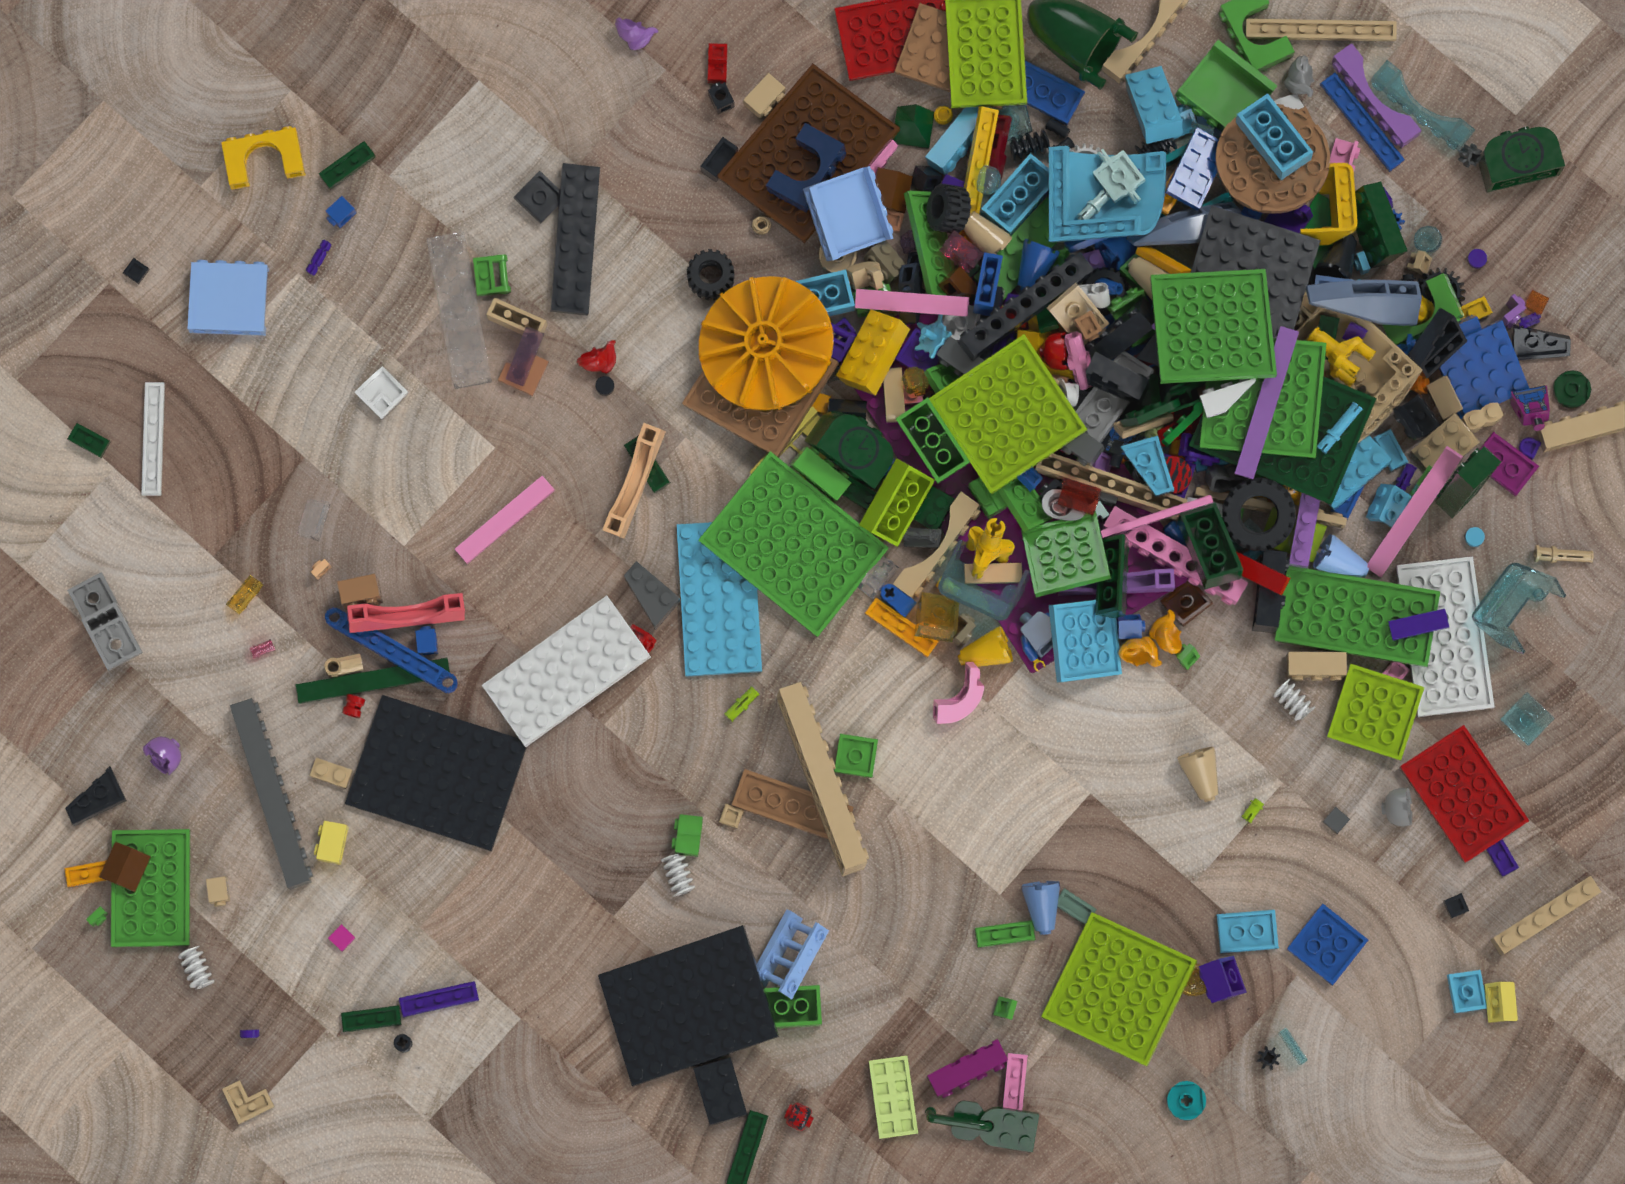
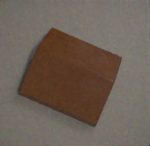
M877 167L875 183L881 191L882 204L888 210L905 213L906 201L904 193L910 191L912 176L900 171Z
M1188 581L1160 600L1167 611L1170 609L1174 612L1175 621L1183 627L1213 604V601L1198 586Z
M115 842L100 874V878L136 892L151 856Z

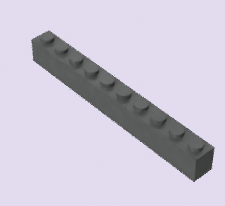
M950 336L936 355L941 365L945 368L949 366L955 370L953 373L960 378L984 360L978 357L972 361L960 347L959 342ZM1084 432L1060 449L1069 456L1071 453L1077 457L1076 461L1081 465L1086 466L1087 464L1092 467L1105 448L1103 444Z
M250 698L232 704L230 708L287 888L291 890L312 883L310 877H313V872L310 866H306L305 859L308 857L305 848H301L299 844L302 838L299 829L295 830L293 825L296 819L293 811L289 812L287 804H290L287 792L283 793L281 787L284 786V781L281 774L278 775L276 768L279 767L275 756H271L270 750L273 747L270 738L266 739L264 734L267 728L264 720L260 721L258 715L261 713L259 703L254 702Z

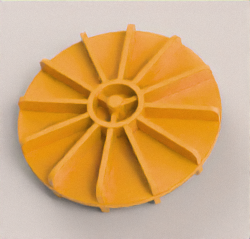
M749 277V280L735 285L724 294L721 293L719 299L713 304L705 319L701 322L698 355L706 378L722 397L745 409L780 410L800 400L808 393L811 394L813 392L812 389L819 383L831 364L834 335L827 310L813 292L786 277Z

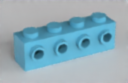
M968 107L962 110L925 156L929 166L943 175L954 170L956 163L966 155L968 148L972 144L979 107Z

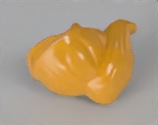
M1169 609L1166 615L1158 618L1152 624L1149 636L1156 640L1163 651L1177 654L1182 649V641L1180 639L1182 631L1178 630L1174 624L1175 614Z
M1144 636L1141 639H1129L1120 646L1119 657L1136 667L1146 663L1154 667L1162 665V661L1158 658L1157 645L1150 637Z

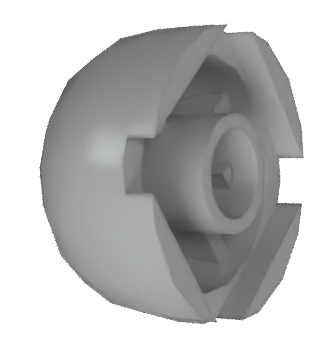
M1409 788L1392 790L1386 796L1385 803H1382V814H1386L1388 821L1393 825L1402 827L1412 825L1413 814L1410 806L1412 801Z

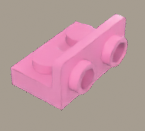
M1336 138L1330 155V163H1348L1354 171L1355 165H1352L1354 158L1358 159L1361 149L1357 147L1359 142L1351 143Z

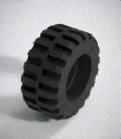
M1262 477L1247 479L1237 484L1227 495L1222 508V519L1231 539L1239 546L1252 551H1265L1281 544L1291 533L1296 517L1295 504L1290 493L1281 484ZM1254 496H1263L1270 499L1277 509L1275 524L1264 532L1249 530L1241 520L1243 504Z

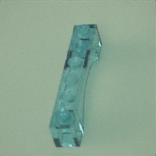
M1388 60L1372 77L1371 83H1373L1372 85L1376 90L1383 91L1391 102H1397L1401 105L1405 113L1416 117L1419 124L1430 128L1432 134L1437 138L1444 139L1451 149L1461 150L1474 134L1475 129L1463 119L1440 116L1421 106L1407 89L1402 71Z

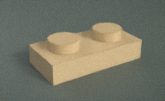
M316 758L309 776L347 789L353 770Z

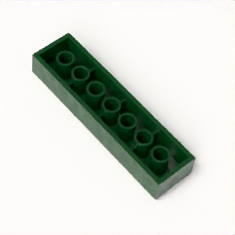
M1485 446L1481 450L1476 448L1470 454L1467 461L1462 462L1442 488L1437 495L1439 499L1436 504L1453 519L1481 490L1501 464V461Z

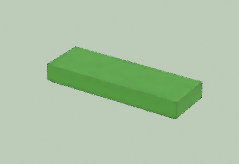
M1032 920L975 928L978 948L1036 940Z

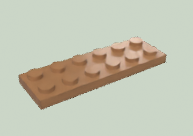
M744 769L732 802L733 807L828 839L812 792ZM847 805L848 811L853 812L854 807Z

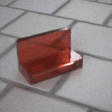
M1064 477L1058 505L1093 516L1101 497V489Z

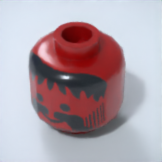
M796 1102L793 1105H789L784 1119H786L788 1126L798 1131H803L805 1127L810 1128L814 1117L811 1116V1108Z

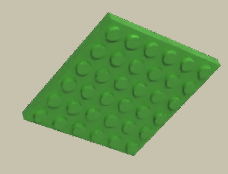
M1266 269L1150 276L1160 384L1274 378L1277 376Z
M1273 338L1274 346L1277 338ZM1296 341L1261 454L1316 458L1326 353L1325 342ZM1256 378V382L1225 413L1206 418L1203 409L1200 448L1242 452L1264 378ZM1240 380L1206 381L1205 390L1214 388V391L1222 389L1221 385L1232 382L1234 385L1240 383Z

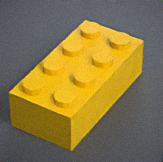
M870 309L836 376L845 385L876 396L910 329L900 319Z

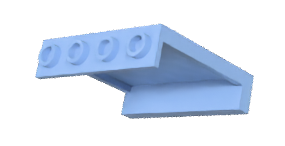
M870 166L862 167L803 188L826 261L836 260L846 254L885 240L894 239L892 235L893 228L888 223L886 217L887 210L881 201V191L876 186L875 173Z
M207 260L191 262L188 331L190 333L266 336L265 312L268 265L258 261L253 262V264H246L244 261L227 263L223 260H217L215 263H208Z

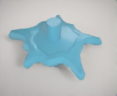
M940 314L938 315V320L930 325L921 322L917 323V326L921 329V336L919 337L920 343L915 347V350L929 352L931 359L935 357L937 350L943 346L945 340L952 335L950 331H947L946 326L943 325V315Z

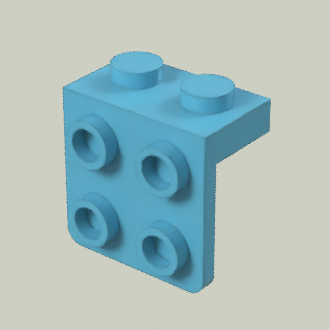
M1380 484L1365 518L1370 521L1383 522L1392 528L1413 496L1396 485Z

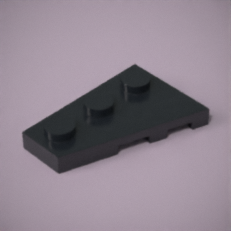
M111 766L105 770L106 772L100 778H96L85 792L80 793L65 808L74 827L127 801Z

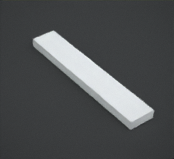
M145 382L142 496H161L164 382Z

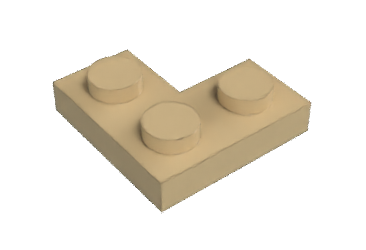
M240 1080L222 1089L239 1125L275 1107L267 1089L248 1097Z

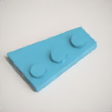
M1158 436L1121 446V449L1155 497L1174 492Z

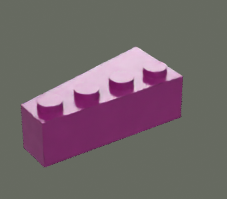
M996 1039L992 1041V1044L983 1046L972 1054L965 1055L954 1063H950L927 1075V1078L936 1096H942L944 1099L953 1094V1089L957 1087L960 1090L971 1085L969 1081L975 1078L979 1081L988 1076L987 1072L993 1069L997 1072L1005 1068L1004 1064L1007 1063L1008 1058L999 1040Z

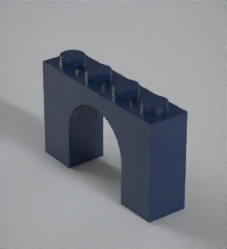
M805 123L796 137V142L798 146L815 154L820 159L819 171L809 180L797 181L775 170L766 187L769 193L807 213L809 206L803 188L826 181L829 177H832L838 162H842L845 158L846 149L843 143Z

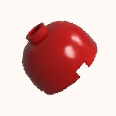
M1057 332L1049 335L1044 340L1043 346H1040V358H1044L1046 365L1051 369H1069L1066 366L1068 351L1064 338L1067 332Z

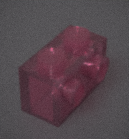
M955 230L939 249L946 258L954 261L958 267L961 266L968 273L984 255L981 250Z

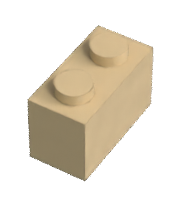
M768 73L745 97L743 104L759 119L763 116L767 117L772 112V107L775 103H779L785 96V87Z

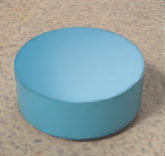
M1478 527L1470 528L1465 534V541L1471 547L1480 546L1485 539L1484 532Z

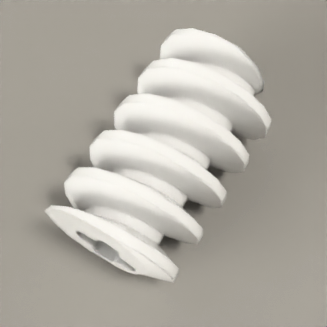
M1288 679L1276 690L1273 697L1281 696L1279 703L1286 702L1284 709L1291 708L1289 714L1293 715L1296 713L1294 720H1302L1316 707L1309 708L1311 701L1303 702L1306 696H1298L1301 690L1294 691L1293 688L1296 684L1288 685L1290 680Z
M674 854L661 860V862L667 863L663 866L664 870H670L666 873V877H672L668 883L674 885L671 888V892H677L673 897L686 894L695 888V885L688 884L693 879L686 878L691 872L684 871L688 863L681 862L686 857L679 856V854Z
M200 946L185 950L178 956L179 959H185L181 965L188 966L184 969V973L190 974L187 976L188 981H193L189 985L190 988L201 989L215 982L214 980L207 979L212 974L205 973L209 966H202L206 958H199L203 951H196V949Z

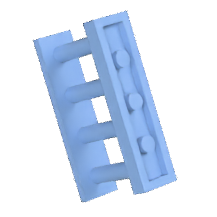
M786 909L762 953L757 967L763 986L766 987L770 981L780 986L779 992L792 999L829 930L815 922L813 928L801 923L803 918ZM797 930L808 935L803 945L792 940ZM787 947L799 952L794 962L782 957ZM778 964L790 969L785 979L773 975Z

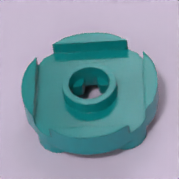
M1182 1081L1170 1089L1167 1095V1106L1174 1117L1185 1121L1193 1120L1202 1114L1206 1107V1095L1196 1083ZM1184 1095H1188V1098L1192 1099L1189 1106L1181 1103Z

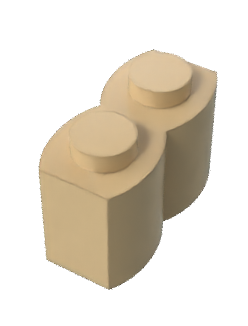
M1489 403L1481 410H1472L1466 413L1462 421L1472 433H1476L1482 427H1490L1497 424L1503 417V412L1499 403Z

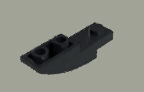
M911 252L908 255L907 264L901 265L898 292L925 294L926 290L922 288L923 275L918 253ZM899 311V317L905 325L917 324L920 313Z

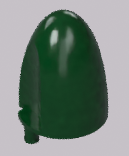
M1033 0L1027 9V20L1033 35L1055 56L1078 72L1080 81L1083 83L1089 82L1099 90L1104 87L1107 80L1098 74L1101 72L1103 64L1116 50L1121 37L1123 36L1133 43L1138 36V32L1126 26L1123 19L1118 18L1115 21L1104 13L1077 0Z

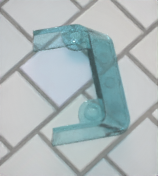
M959 539L939 582V592L943 596L998 621L1006 620L1026 588L1031 577L1030 571L1025 569L1018 586H1006L1000 596L978 585L964 584V564L966 563L960 561L959 558L967 542Z
M1512 563L1506 567L1474 610L1472 619L1480 629L1498 644L1524 654L1525 650L1514 631L1508 627L1528 600L1539 602L1545 599L1549 593L1565 598L1566 594L1556 577L1519 563Z

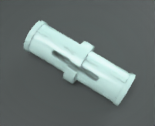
M1101 190L1077 214V219L1086 220L1090 219L1094 214H1098L1100 208L1110 200L1109 194Z

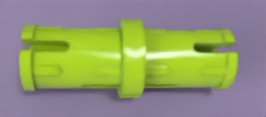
M751 686L740 698L735 700L736 702L724 713L725 716L733 722L737 716L748 709V705L760 694Z

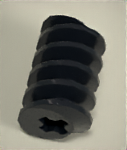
M1044 130L1040 131V136L1037 132H1033V138L1029 133L1026 134L1025 139L1022 135H1019L1018 141L1015 137H1011L1010 150L1013 161H1015L1016 155L1023 159V153L1028 156L1032 151L1035 156H1037L1038 150L1045 154V148L1049 150L1050 147L1048 136Z
M1174 137L1149 143L1148 145L1142 141L1141 149L1135 145L1138 154L1164 150L1167 153H1171L1170 147L1175 150L1178 149Z

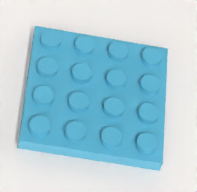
M1096 600L1049 605L1057 683L1122 674L1121 659L1118 654L1119 640L1116 618L1095 615Z

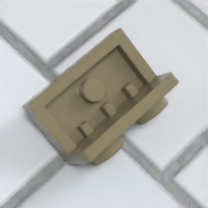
M887 240L870 248L863 257L866 262L874 261L880 264L881 272L884 276V281L882 282L889 285L894 279L899 277L901 265H906Z
M961 613L956 620L964 628L952 641L956 646H959L960 643L965 645L973 636L971 631L976 627L974 624L975 620L966 613L964 615Z

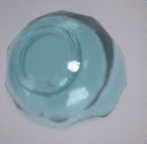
M984 165L978 175L977 190L983 194L991 195L999 189L1001 175L997 168Z
M1421 227L1415 233L1414 245L1417 250L1425 251L1429 255L1441 248L1443 238L1436 227Z

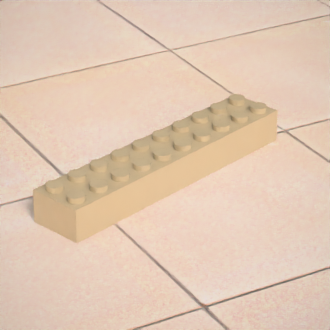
M801 682L779 689L776 698L843 877L863 870L869 856L866 848L862 849L860 831L855 830L853 824L855 823L854 815L848 811L847 805H849L847 796L841 792L840 787H842L840 777L835 776L833 770L836 769L833 759L828 757L827 751H829L826 740L821 738L820 733H822L820 723H816L814 715H816L815 709L812 704L809 705L807 700L809 697L806 686L803 687Z

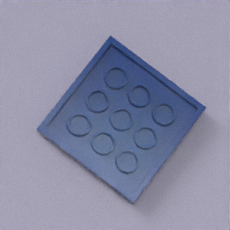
M1498 320L1465 335L1467 342L1439 367L1442 377L1448 376L1463 407V410L1457 412L1461 420L1466 413L1472 410H1481L1489 403H1502L1511 399V392L1529 389L1503 320Z

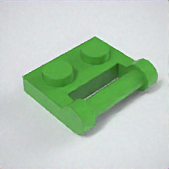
M507 255L473 258L477 296L511 293L506 267ZM493 263H499L501 286L495 287Z

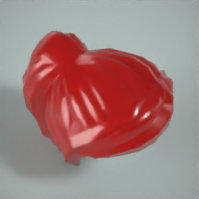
M607 341L603 348L596 349L593 347L590 352L581 354L576 362L580 367L590 372L600 371L605 374L611 372L616 364L617 356L614 347L616 341Z

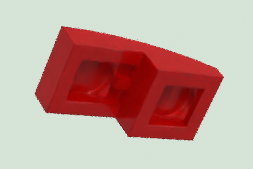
M709 43L708 83H727L728 44Z

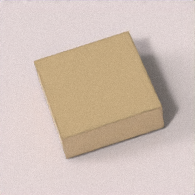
M725 804L719 823L738 829L744 810Z

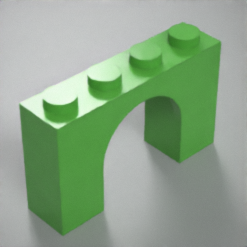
M1231 0L1222 4L1218 15L1221 22L1226 23L1228 27L1227 33L1230 39H1234L1237 53L1242 55L1244 60L1259 72L1267 70L1294 56L1295 51L1287 36L1266 45H1257L1250 42L1243 33V22L1248 17L1267 9L1269 6L1268 0Z
M1440 274L1426 281L1435 302L1434 313L1426 323L1416 326L1383 325L1388 338L1396 345L1407 344V334L1410 333L1413 339L1418 341L1439 308L1454 315L1458 323L1461 322L1460 318L1465 317L1446 274Z

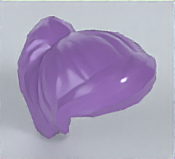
M619 17L615 22L617 32L627 42L631 50L644 48L650 42L653 34L658 33V29L653 26L645 28L641 26V22L636 23L627 18L622 20Z

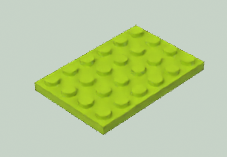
M945 0L951 108L1027 105L1021 0Z

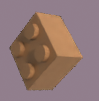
M375 574L337 581L341 603L345 610H347L349 605L370 604L379 606V603L383 602L379 580Z

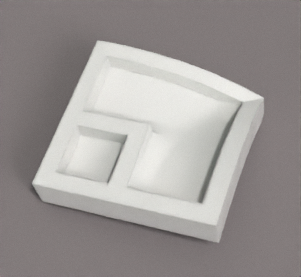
M383 366L355 391L381 419L409 393Z

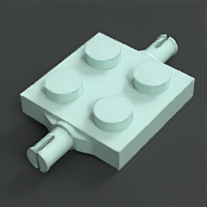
M1101 149V152L1099 151L1097 154L1103 163L1093 171V175L1114 203L1128 195L1134 204L1138 203L1141 198L1135 190L1146 181L1124 150L1115 156L1109 157L1104 149Z

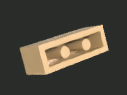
M497 298L493 299L486 314L488 320L537 342H540L547 328L546 320Z
M1346 652L1287 653V678H1292L1293 681H1302L1303 678H1311L1312 681H1322L1323 678H1330V681H1341L1347 675Z

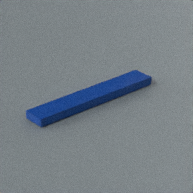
M1336 72L1320 83L1323 90L1389 172L1404 162L1403 156Z

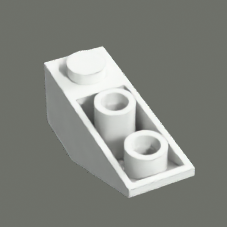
M1239 379L1240 383L1233 385L1232 382L1221 385L1222 389L1214 391V388L1202 391L1203 395H1200V400L1206 418L1225 413L1256 382V379Z

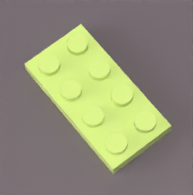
M908 1056L869 1061L879 1139L918 1134Z

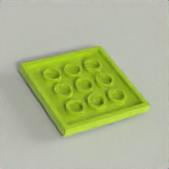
M1350 664L1327 737L1401 761L1425 687Z

